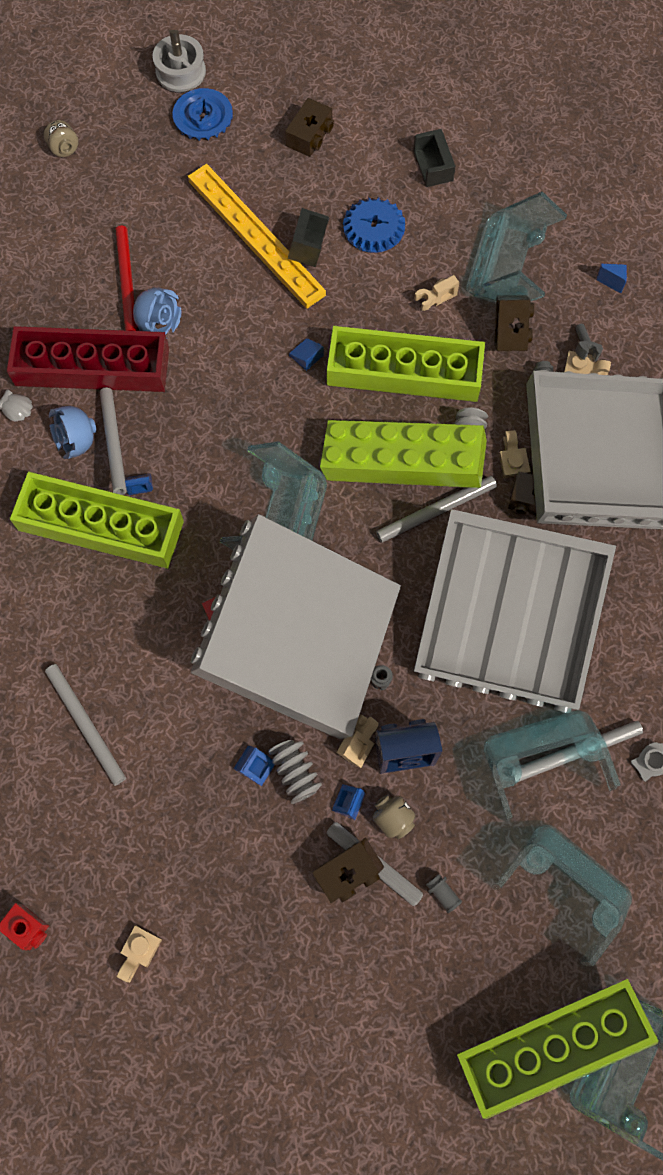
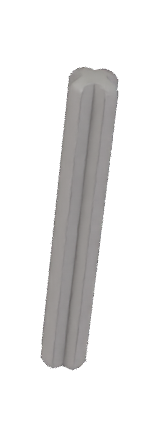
M338 822L333 823L327 831V835L345 850L359 842L356 837ZM379 857L384 865L383 870L379 873L380 879L412 906L417 905L423 897V893Z

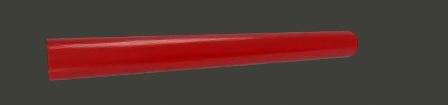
M120 225L115 228L125 331H138L133 317L135 300L128 230L126 226Z

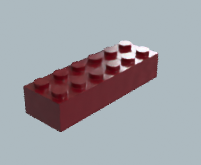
M14 326L7 373L15 386L100 390L102 388H110L112 390L165 392L169 344L165 332Z

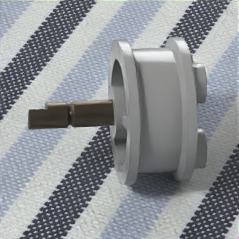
M169 30L170 36L159 41L153 50V62L156 67L157 79L164 88L177 93L190 91L199 86L205 78L206 67L203 61L202 46L196 39L179 34L178 30Z

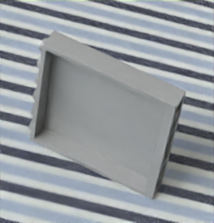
M533 371L526 387L537 523L663 529V378L610 376L597 373L579 374L570 371Z
M258 514L250 521L246 520L241 528L240 535L243 536L240 545L237 544L231 554L230 560L233 563L230 570H226L222 577L221 585L223 589L221 594L217 595L212 603L211 611L214 612L211 620L205 623L201 631V637L204 638L201 646L197 647L193 652L190 661L193 667L190 673L338 739L352 737L401 585Z

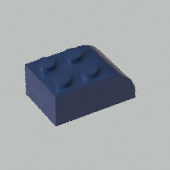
M425 719L409 722V726L398 727V724H388L381 726V730L376 731L375 747L380 774L434 766L442 753L440 736L435 722L426 723Z

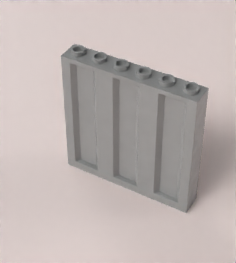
M451 509L414 672H419L418 678L435 681V676L446 679L445 684L459 688L462 687V683L473 685V691L489 694V689L500 691L499 697L516 701L517 696L525 697L528 704L543 707L544 702L555 704L554 710L571 713V708L579 710L616 546Z

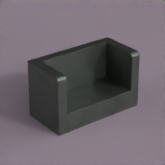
M442 129L416 134L414 136L413 151L426 187L452 182L456 166Z
M304 208L301 209L288 259L316 267L329 221L328 216Z

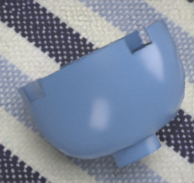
M153 287L143 291L137 297L133 309L134 321L139 330L165 332L167 334L171 328L172 332H174L181 318V307L177 306L176 299L179 300L178 295L172 290ZM156 323L162 325L167 324V326L159 329L155 328Z
M74 406L50 410L49 418L54 417V424L50 425V431L58 451L63 446L66 452L63 458L70 459L84 454L91 447L94 438L93 433H96L94 420L88 418L84 411Z

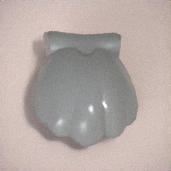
M8 389L0 399V409L8 419L15 422L22 421L25 417L30 416L33 406L28 397L13 394Z
M654 742L649 744L638 758L631 760V763L639 771L645 782L652 776L663 775V743Z

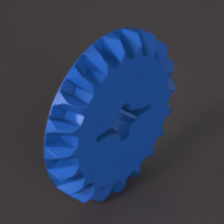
M208 88L194 89L183 94L176 101L173 108V120L176 128L181 131L182 135L187 134L190 139L196 137L198 141L201 138H206L209 141L211 136L218 138L220 132L225 133L226 127H230L231 120L233 119L232 105L228 98L219 91ZM204 106H205L206 115L204 116V118H203L202 121H201V118H200L199 115L202 114L203 109H204Z
M368 197L365 201L360 199L356 205L352 204L350 210L346 211L345 218L343 219V230L347 240L354 247L365 252L378 253L387 251L400 242L405 232V218H403L402 210H398L396 204H390L388 199L382 201L378 197L371 200ZM373 220H377L376 227L371 226Z

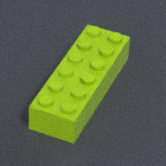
M333 326L327 366V386L477 402L481 389L485 342Z
M328 420L320 468L325 478L330 481L481 488L487 442L484 425Z
M28 472L10 517L11 522L21 532L167 569L169 568L184 522L180 509Z
M626 979L457 1054L482 1118L488 1119L658 1044V1039L629 980Z

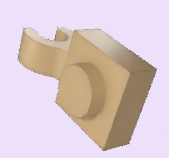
M455 275L447 279H440L433 286V290H418L415 293L414 299L415 301L421 298L426 299L427 301L422 303L421 309L422 311L428 310L434 304L437 306L457 296L459 281Z
M569 351L564 372L608 375L611 362L607 360L593 362L592 355L590 354L583 360L576 352Z
M516 430L506 431V437H503L506 451H500L499 453L503 478L516 477L518 471L530 474L526 448L518 449Z
M360 714L353 736L344 738L337 753L352 765L361 768L374 745L369 739L377 729L378 722L372 717L367 719Z
M134 926L121 951V954L128 958L122 965L117 977L130 983L139 964L145 967L149 966L162 939Z

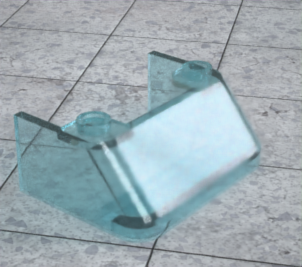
M542 191L492 214L485 224L466 290L476 298L495 303L496 295H527L531 301L544 297L545 292L522 273V268L528 248L539 245L545 238L547 226L566 219L567 214Z
M279 441L248 446L247 451L264 462L262 479L264 484L273 490L265 518L312 541L327 488L324 474ZM243 536L221 537L220 543L234 550L237 544L240 545Z
M580 710L572 711L490 736L485 741L484 755L506 822L511 821L513 816L504 789L514 786L520 781L522 768L519 759L574 743L578 755L583 760L600 762L610 791L616 790L621 785L606 742L589 714Z
M542 825L533 832L491 887L494 890L502 888L518 866L534 875L544 873L551 864L557 867L599 903L592 914V923L600 934L579 961L583 966H594L622 929L632 904L631 891L557 828L551 825Z
M639 1000L658 1039V1044L576 1079L570 1092V1101L572 1106L579 1112L663 1161L662 1152L643 1142L648 1128L647 1117L643 1111L633 1106L658 1048L663 1050V1010Z

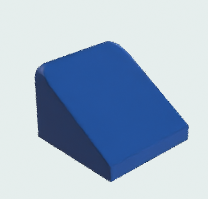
M601 264L597 281L622 293L627 281L626 265Z
M306 338L289 353V356L307 371L324 356V347Z
M150 473L125 478L126 490L129 495L151 492L153 490Z
M247 746L235 765L234 770L262 786L273 769L274 763L273 759L257 748Z

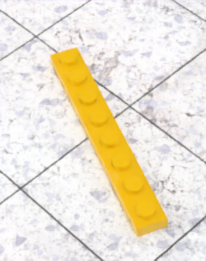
M205 164L188 176L189 183L306 309L326 296V290L300 262L288 259L289 251L208 164Z

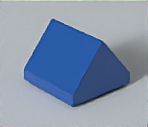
M342 785L332 811L356 820L366 795L365 792L360 788Z

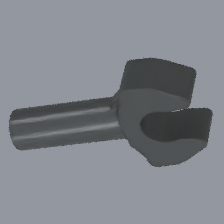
M578 324L575 330L580 342L575 349L576 354L585 360L588 353H590L594 361H597L603 351L602 345L591 342L585 325Z

